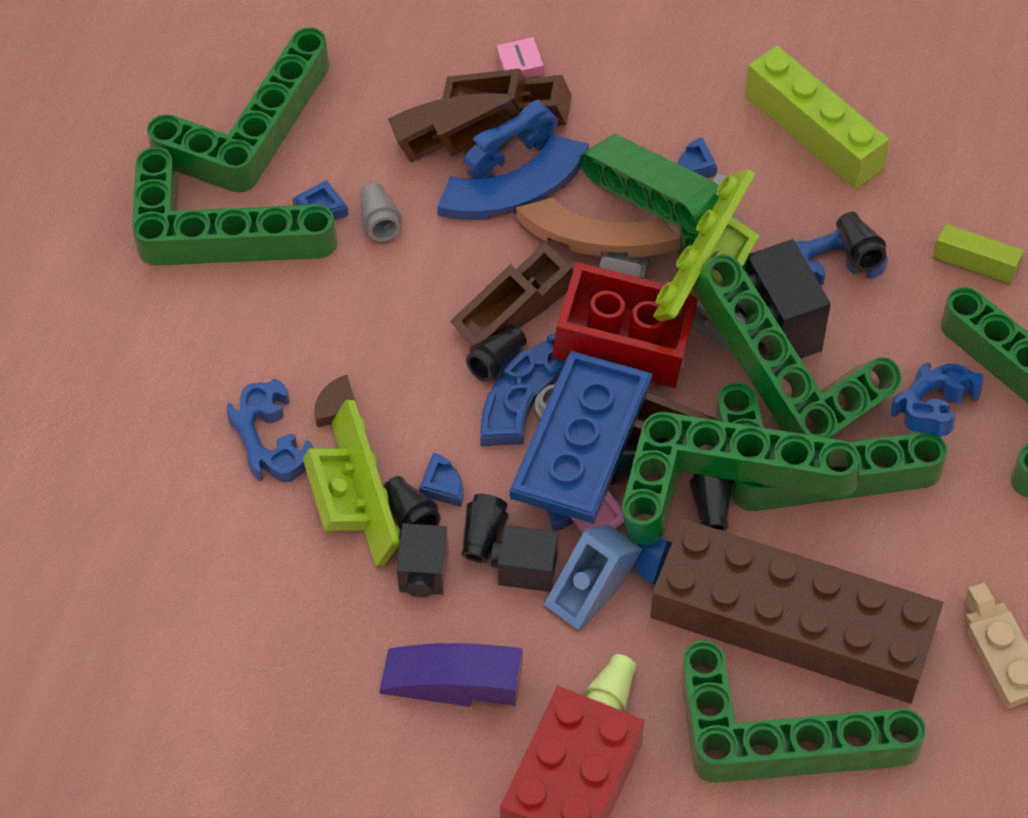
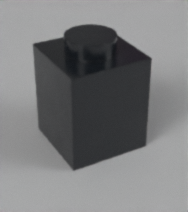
M402 524L397 565L399 592H407L416 597H428L432 594L444 595L449 551L447 526Z
M505 525L502 542L494 541L491 555V567L498 568L499 585L551 592L558 556V532Z

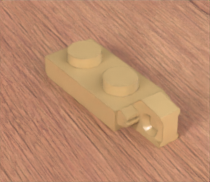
M985 582L969 587L967 589V596L964 598L970 614H967L965 617L968 625L966 633L1005 709L1028 703V643L1006 605L1004 603L996 605L995 599Z

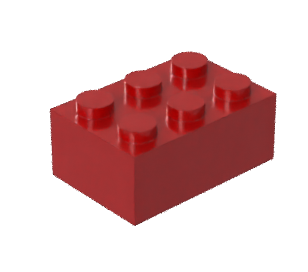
M576 262L556 326L552 358L566 361L571 350L652 373V383L676 388L698 298L689 293L677 316L674 319L660 322L653 315L659 306L656 304V298L664 287V283Z
M557 685L500 805V818H609L643 743L644 720Z

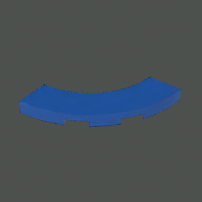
M550 135L546 145L531 161L512 172L483 179H466L450 176L437 206L438 216L479 220L489 219V215L510 211L516 214V207L544 200L546 196L556 191L559 187L564 188L580 170V154L589 149V144Z
M555 333L547 336L546 341L528 351L524 349L513 358L494 385L492 391L488 393L481 418V446L523 444L525 422L537 395L545 387L552 385L558 380L566 362L552 358Z

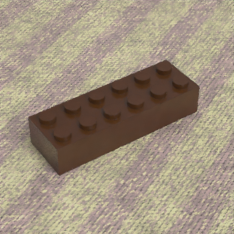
M681 518L652 593L650 618L912 704L944 602Z

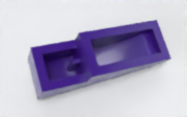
M435 643L390 648L387 653L380 694L467 707L471 706V700L515 706L523 667V648L468 643Z

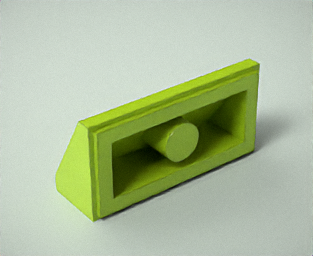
M945 224L936 240L932 258L1011 284L1024 250Z

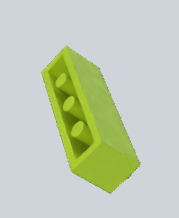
M778 45L748 65L745 96L856 190L884 169L890 139Z

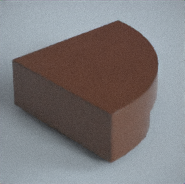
M348 375L333 380L319 394L315 404L317 427L331 424L345 400H355Z

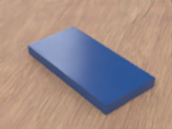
M570 350L509 490L510 499L594 524L652 384V373Z

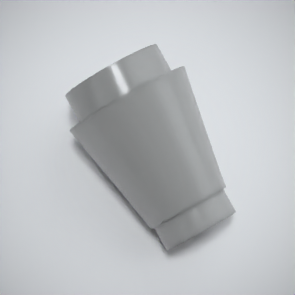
M369 183L365 185L360 191L363 230L375 241L384 242L391 240L400 231L402 216L381 184Z

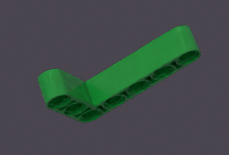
M313 27L302 28L293 34L228 135L174 115L163 114L154 117L148 123L147 135L150 148L161 147L171 154L174 171L232 192L240 193L252 189L329 69L325 34Z
M617 134L611 135L580 154L581 167L594 184L679 227L685 248L693 245L699 234L696 231L699 220L709 209H713L719 198L716 195L719 185L714 181ZM745 261L744 265L742 266L743 269H744V271H745L746 261Z
M151 147L143 150L137 156L132 229L139 257L149 265L319 259L329 256L336 249L337 237L334 216L331 210L323 205L177 210L178 184L171 154L161 147Z
M720 254L709 259L702 266L700 275L692 288L782 431L830 438L899 388L902 381L899 366L887 357H879L855 366L820 390L741 264L730 255ZM712 269L721 274L723 279L722 287L713 281L711 277ZM736 305L741 307L746 315L745 324L740 322L735 315ZM759 342L767 347L769 351L768 360L760 355L758 351ZM871 371H873L879 379L878 388L875 387L871 381ZM783 378L791 385V397L787 396L782 389ZM839 393L846 398V411L839 405ZM806 415L810 416L814 421V433H811L805 425Z
M959 287L952 290L947 297L942 316V332L1028 403V367H1025L1028 366V331L975 289ZM1028 443L1018 453L1010 480L1014 490L1023 497H1028Z
M732 382L720 389L717 398L716 420L764 428L757 397L750 386L741 382ZM731 408H738V409H740V410H742V411L738 412V411H732V410H730V409H731ZM920 432L849 442L857 448L860 454L859 484L852 494L845 497H831L765 485L751 486L746 482L735 480L732 481L731 494L735 504L741 509L761 511L927 488L936 484L940 479L947 456V445L941 437ZM747 452L744 453L742 456L755 457L759 454L756 452ZM918 458H926L931 462H924ZM791 459L786 462L792 465H797L802 463L803 461L799 459ZM875 464H884L889 468H881ZM835 466V467L831 468V470H834V469H839V470H842V471L848 470L847 468H845V467H843V466Z
M658 412L648 417L642 426L623 500L625 530L628 538L639 545H651L663 537L680 472L831 497H845L852 494L859 484L860 454L855 446L843 440ZM660 438H669V439H671L670 441H668V442H666V443H658V442H655L656 440H658V439H660ZM703 445L715 446L710 450L699 449ZM747 452H756L759 454L755 457L742 456L744 453ZM791 459H799L803 462L797 465H792L787 463L786 461ZM835 466H843L848 470L843 472H836L831 470V468ZM650 476H660V477H662V478H661L660 480H658V481H647V480H645L646 478H648V477H650ZM642 514H650L653 516L651 519H648L646 521H639L635 519L637 516Z
M700 640L688 646L684 653L681 683L692 761L695 772L701 779L707 782L722 783L901 767L915 761L920 752L926 734V725L923 718L910 709L900 708L735 723L726 660L722 649L711 641ZM706 665L713 671L706 674L699 673L693 667ZM710 706L717 709L720 713L714 716H706L699 709ZM896 732L904 733L911 738L912 742H899L892 734ZM850 736L858 737L866 745L854 747L845 738ZM801 741H811L819 749L807 751L801 748L798 743ZM755 745H765L773 753L759 755L751 748ZM709 749H719L725 753L726 757L719 760L712 759L704 752Z

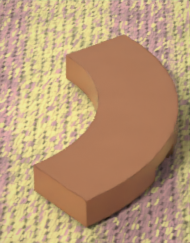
M553 197L516 207V218L523 227L548 243L553 239L569 245V251L597 257H602L603 252L628 253V258H642L664 255L680 250V238L661 218L640 222L596 220L570 211Z

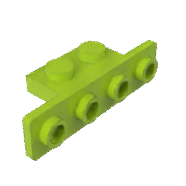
M750 169L728 174L718 186L716 195L719 198L712 210L709 209L699 220L696 231L699 232L692 246L689 245L681 253L676 262V267L679 268L672 282L664 285L656 298V304L659 306L653 317L658 321L674 319L689 293L698 298L692 287L700 275L702 266L709 259L720 254H727L734 257L741 266L744 265L760 235L732 217L755 176V173ZM712 269L711 277L713 281L722 287L723 279L721 274Z
M345 400L331 423L338 448H309L303 457V461L324 531L364 530L375 566H385L400 545V531L397 524L393 521L388 505V493L382 486L377 471L376 456L371 451L365 433V421L359 415L355 400Z

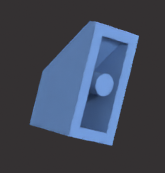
M609 524L584 531L544 605L577 630L583 629L622 586L642 548Z

